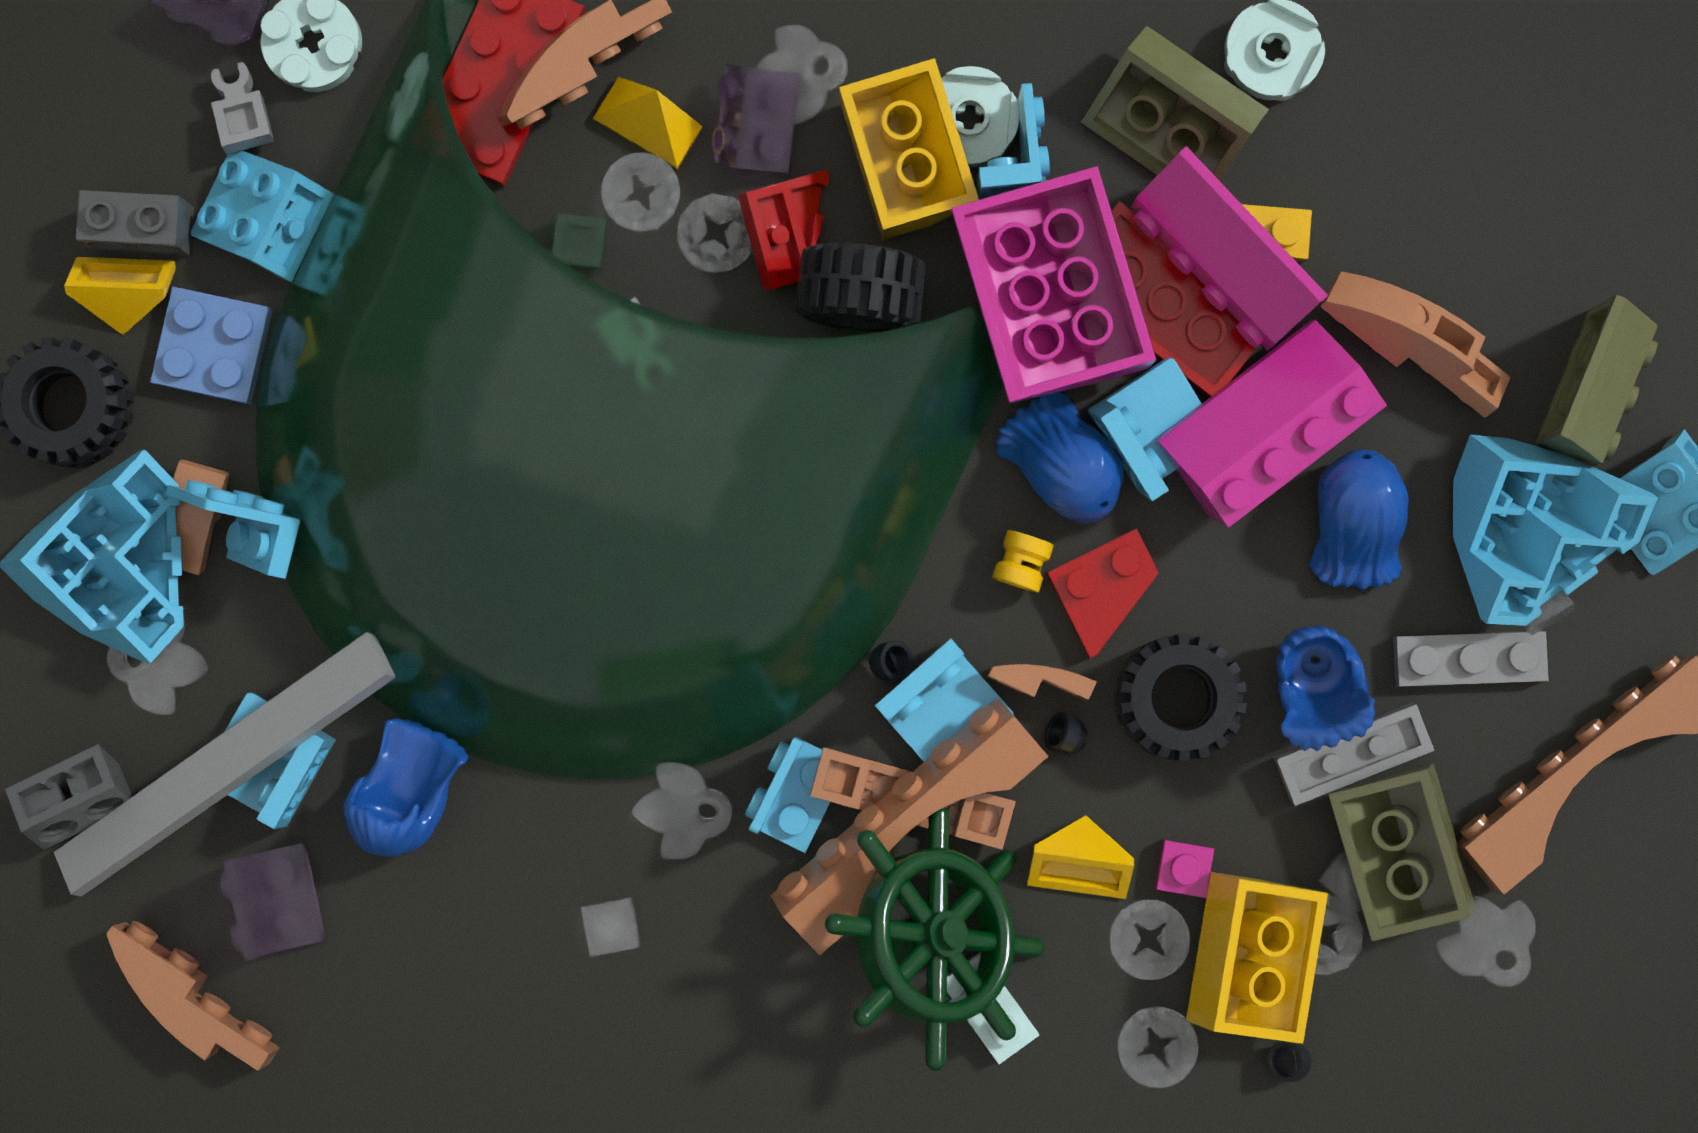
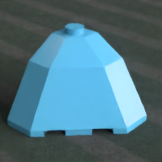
M1470 435L1453 478V539L1480 619L1486 624L1528 625L1542 614L1541 605L1560 591L1566 595L1570 594L1598 573L1595 565L1614 551L1618 550L1624 554L1638 544L1658 497L1649 491L1562 453L1510 438Z
M145 449L140 450L77 491L31 529L0 562V568L35 602L79 633L144 663H152L184 627L183 606H179L178 576H182L181 536L176 535V507L180 506V500L166 495L168 485L177 487L179 485Z

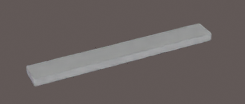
M366 632L57 849L54 855L70 894L82 897L396 678L377 637Z

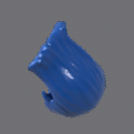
M1056 392L1040 396L1036 400H1031L1029 407L1018 408L1015 416L1008 418L1005 427L999 429L1000 436L996 439V444L998 445L997 454L1002 459H1006L1016 465L1038 496L1041 497L1045 504L1054 509L1056 513L1078 524L1099 522L1100 519L1108 516L1114 509L1124 481L1122 460L1108 440L1096 428L1081 418L1075 407L1074 400L1069 398L1068 395Z
M1353 450L1336 459L1321 474L1318 482L1319 539L1311 560L1308 562V566L1320 582L1328 584L1332 588L1340 585L1345 588L1353 585L1360 590H1365L1369 586L1380 588L1382 584L1391 585L1392 580L1400 577L1399 572L1402 571V565L1398 557V546L1406 529L1409 497L1398 469L1384 455L1377 453L1375 450Z
M1324 626L1302 627L1301 629L1293 630L1287 635L1279 646V655L1276 660L1278 693L1285 714V719L1280 726L1282 735L1290 740L1291 746H1299L1303 751L1312 748L1316 752L1322 746L1336 747L1341 739L1350 742L1354 736L1364 737L1367 729L1373 726V718L1376 712L1374 708L1375 700L1368 694L1369 689L1364 665L1355 647L1350 644L1348 639L1337 634L1332 628ZM1313 655L1319 656L1317 660L1311 659Z
M398 718L387 720L384 723L383 736L376 762L366 777H360L355 782L343 805L347 828L358 847L372 855L394 858L415 851L423 846L438 826L443 815L449 784L453 775L469 758L465 753V749L459 746L457 741L448 738L445 733L432 731L431 728L423 726L420 722Z

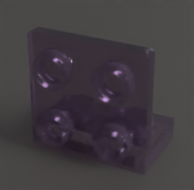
M305 842L224 860L225 871L220 872V886L224 899L227 902L232 901L236 921L231 922L230 925L231 938L237 952L242 951L245 962L258 959L272 952L326 940Z

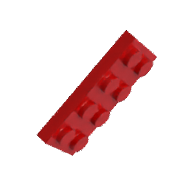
M479 0L413 145L417 149L505 187L534 123L522 129H519L516 121L502 127L497 117L521 73L537 53L559 32L586 13L585 7L571 0Z
M1119 201L1111 212L1155 357L1160 361L1167 357L1175 359L1188 382L1210 398L1230 383L1256 347L1249 344L1238 332L1236 325L1240 322L1229 310L1225 308L1223 311L1215 308L1202 293L1205 285L1192 271L1188 275L1181 272L1167 255L1171 249L1158 236L1153 239L1147 236L1133 219L1136 213Z

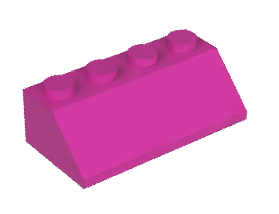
M1187 146L1136 197L1131 206L1136 212L1133 219L1138 227L1152 239L1158 236L1171 249L1167 255L1173 264L1186 275L1191 271L1205 285L1202 293L1207 300L1220 311H1223L1225 308L1229 310L1240 322L1236 325L1238 332L1253 347L1257 348L1261 344L1266 351L1271 349L1328 296Z
M1312 319L1155 440L1207 515L1229 528L1387 405L1362 367L1316 320Z

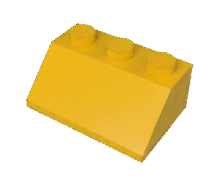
M935 58L839 87V102L882 241L929 227L952 216L951 208L979 200Z
M1211 872L1186 1021L1214 1032L1303 1044L1328 893L1254 878Z

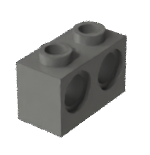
M79 190L76 240L92 250L191 256L192 236L190 232L193 227L194 207L178 195Z
M99 744L5 789L20 831L43 850L86 830L132 797L120 764Z

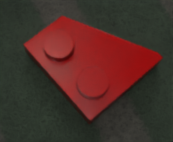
M828 170L737 194L764 291L798 282L802 250L816 245L817 239L821 235L824 215L818 214L822 187L828 186L829 182Z
M1135 529L1046 574L1089 659L1100 652L1159 572L1138 530Z

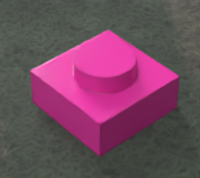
M1163 839L1155 889L1206 898L1214 848Z

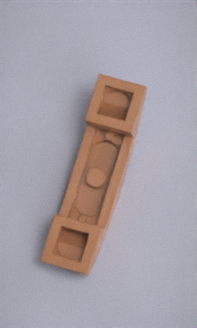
M823 747L809 796L863 810L879 802L892 790L893 785L901 776L912 771ZM982 793L946 806L949 813V834L1003 850L1016 801L989 793ZM929 817L920 822L918 826L928 828Z

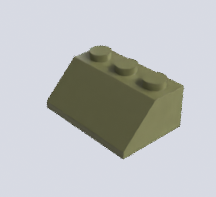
M1146 26L1127 48L1081 123L1156 175L1187 146L1212 174L1220 180L1269 109Z
M1616 294L1588 310L1534 446L1565 454L1592 467L1602 464L1604 459L1610 460L1614 455L1621 439V433L1616 431L1622 414L1627 415L1632 410L1639 394V387L1634 386L1640 369H1646L1649 366L1658 346V342L1652 340L1658 325L1628 299Z
M1434 763L1385 775L1329 794L1372 941L1472 917L1477 907Z

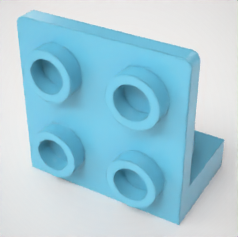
M1032 83L1021 84L1017 100L1021 163L1018 164L1015 157H1000L987 161L988 167H979L975 186L979 200L1044 182L1046 177L1050 175L1047 146H1038V139L1041 138V127H1044L1045 124L1042 96L1033 97Z
M244 151L230 153L220 167L219 174L198 213L190 234L198 240L245 258L270 273L292 282L334 194L290 168Z
M1167 357L1089 408L1088 412L1102 435L1118 452L1123 468L1137 491L1149 500L1154 501L1169 491L1162 479L1176 470L1155 439L1202 403L1175 359Z
M1684 429L1670 438L1658 453L1619 478L1658 497L1640 542L1631 548L1651 575H1656L1698 548V446Z
M187 479L185 488L168 485L166 493L168 496L205 510L236 516V520L230 525L226 535V546L228 549L226 558L263 574L286 579L300 519L284 514V504L263 499V496L240 490L229 492L217 489V486L189 479Z
M952 639L948 640L875 705L879 712L924 762L930 757L933 749L939 743L955 736L969 723L971 716L978 709L989 706L997 698L1013 714V711L963 656V651Z
M247 693L225 731L268 701L254 693ZM321 730L228 795L259 812L257 820L273 829L287 827L336 739Z
M794 737L790 745L780 742L767 770L776 773L768 790L762 787L756 790L745 813V816L753 819L748 830L756 834L761 831L804 853L806 852L830 804L829 801L809 796L822 749L798 737Z

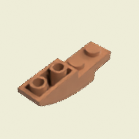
M608 0L577 18L539 51L521 73L497 117L501 126L503 127L516 121L519 129H522L546 116L542 106L558 98L562 106L588 93L584 83L597 77L588 58L591 57L594 64L597 65L621 52L617 44L620 40L633 34L636 41L639 42L663 29L659 19L672 13L667 1L650 0L620 16L612 0Z
M1342 271L1335 276L1327 292L1328 296L1323 300L1320 307L1328 312L1337 322L1343 324L1367 343L1375 352L1382 355L1396 367L1410 358L1422 370L1433 376L1457 395L1462 402L1468 404L1484 418L1498 409L1510 376L1480 353L1485 340L1484 335L1444 308L1392 284Z
M132 921L131 924L123 922L111 926L106 935L115 959L128 983L150 1013L180 1043L204 1061L216 1055L222 1047L257 1071L271 1063L280 1047L270 1041L272 1034L266 1028L251 1020H247L245 1024L228 1013L231 1009L230 1006L217 996L210 993H204L203 996L198 994L208 976L197 969L200 965L197 959L178 948H174L172 952L156 942L158 935L140 922Z

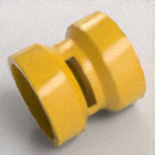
M1007 530L1003 542L1005 554L1003 560L996 563L992 578L1020 589L1039 593L1043 581L1040 571L1043 563L1050 560L1054 545L1027 534Z

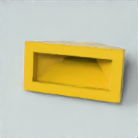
M621 77L616 79L593 117V120L677 170L703 129L698 122L656 89Z
M76 257L64 285L65 292L109 326L124 335L165 298L176 270L175 261Z
M1085 815L1034 845L1027 886L1126 899L1134 869V858Z

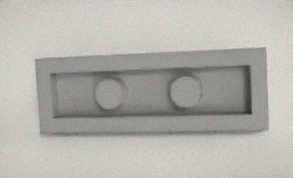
M1546 631L1393 637L1395 687L1549 681Z
M1410 703L1374 717L1373 726L1367 729L1364 737L1354 736L1350 742L1341 739L1336 747L1322 746L1317 752L1312 748L1303 751L1301 747H1298L1273 758L1290 802L1296 806L1435 750L1417 704Z

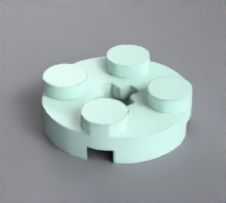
M281 0L262 18L261 49L264 59L274 74L288 85L302 88L304 91L322 92L340 85L353 72V65L357 60L358 52L361 53L362 35L356 19L340 1ZM309 30H312L315 34L322 32L324 38L318 42L320 50L316 53H311L307 47L299 48V42L304 39L303 34Z
M1268 0L1267 3H1259L1253 7L1246 8L1237 16L1227 33L1224 44L1225 71L1243 91L1251 96L1263 100L1286 101L1292 98L1313 81L1323 64L1325 46L1317 29V21L1307 9L1289 0ZM1274 38L1280 39L1283 42L1281 50L1287 54L1284 60L1276 58L1274 62L1268 60L1265 57L1266 52L1261 49L1262 42L1270 44Z
M966 66L955 68L946 73L941 79L969 168L985 166L987 161L1002 157L1007 148L1012 144L1019 125L1018 102L1013 92H1010L1008 86L1001 81L998 75L985 68ZM966 105L975 106L976 114L984 117L983 123L975 124L972 130L964 129L963 123L956 121L955 118L956 113H964Z

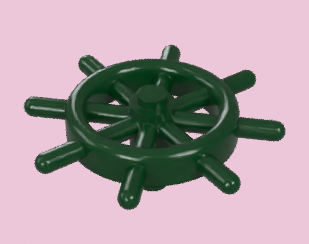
M946 807L934 812L928 818V849L906 853L894 859L873 831H861L857 837V844L877 870V873L865 890L858 916L833 913L825 919V928L829 933L857 937L861 964L874 989L853 1014L854 1022L860 1027H868L888 1006L907 1020L925 1024V1062L927 1067L933 1071L941 1070L946 1064V1024L961 1022L981 1013L1000 1039L1008 1041L1015 1036L1016 1027L996 998L1006 984L1014 955L1036 958L1044 952V943L1039 938L1014 935L1010 909L998 886L1001 880L1016 865L1017 857L1015 853L1011 850H1003L986 868H983L969 856L948 849L949 813ZM920 872H928L927 904L909 881ZM948 879L963 891L949 908ZM896 898L911 917L906 922L891 920ZM974 910L978 918L980 931L967 929L964 922ZM963 950L981 951L976 971L963 955ZM900 958H903V959L897 964L896 960H898V959H900ZM927 963L926 996H924L909 982ZM947 967L964 989L961 994L950 1001H947Z

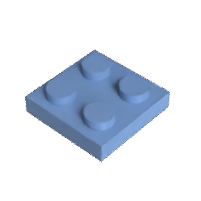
M172 286L150 382L163 387L251 405L273 310L267 306Z

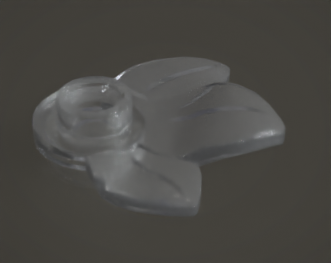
M795 24L783 26L775 30L776 46L779 51L763 58L752 74V81L759 88L771 94L783 96L781 116L782 122L785 124L802 123L820 113L824 107L827 93L837 89L844 82L848 72L847 58L839 47L828 42H820L811 29ZM827 58L829 62L828 71L823 75H817L815 72L817 61Z
M184 619V627L152 663L147 664L141 661L139 666L132 668L127 663V654L112 647L108 650L107 663L111 673L117 679L128 683L133 702L149 712L159 715L173 714L176 704L175 687H184L192 684L208 672V665L202 655L191 646L180 642L185 631Z
M678 762L660 763L656 767V774L661 788H657L643 796L634 806L632 814L645 826L664 834L661 842L662 858L686 859L699 852L706 838L718 836L727 829L732 817V807L730 801L722 792L713 788H707L698 770ZM709 804L715 808L717 814L712 818H704L700 815L698 808L701 805Z
M1473 895L1477 907L1471 918L1459 920L1461 933L1447 936L1436 942L1438 953L1453 971L1462 976L1484 975L1490 983L1496 986H1516L1527 977L1531 968V957L1527 948L1536 934L1535 919L1522 900L1511 903L1501 911L1488 899ZM1502 952L1511 954L1515 959V966L1510 970L1499 968L1496 964V956Z

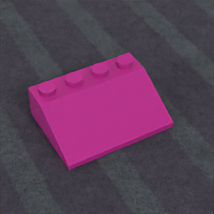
M1098 166L951 208L1009 403L1100 383L1148 369L1156 361Z

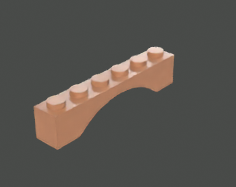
M1674 654L1660 662L1651 671L1654 677L1652 681L1641 690L1635 686L1624 692L1613 702L1616 710L1603 721L1596 718L1583 726L1574 736L1578 740L1575 745L1564 754L1561 750H1557L1547 756L1536 767L1540 774L1526 785L1520 781L1511 786L1498 798V801L1502 804L1488 817L1484 813L1477 815L1462 827L1460 833L1463 835V838L1457 842L1460 853L1492 892L1502 895L1506 894L1543 863L1547 838L1559 809L1572 789L1593 767L1615 752L1646 739L1672 734H1698L1697 655L1680 656L1678 658Z
M997 698L989 706L978 709L971 716L969 723L955 736L939 743L933 749L930 757L917 769L901 776L893 785L892 790L879 802L863 809L855 818L854 823L841 835L825 842L817 851L816 856L803 868L787 875L779 884L778 889L770 895L782 917L820 956L843 936L831 934L826 930L825 919L827 916L833 913L858 916L862 897L877 871L857 844V837L861 831H873L888 852H890L912 828L934 812L961 799L986 792L1011 790L1049 756Z

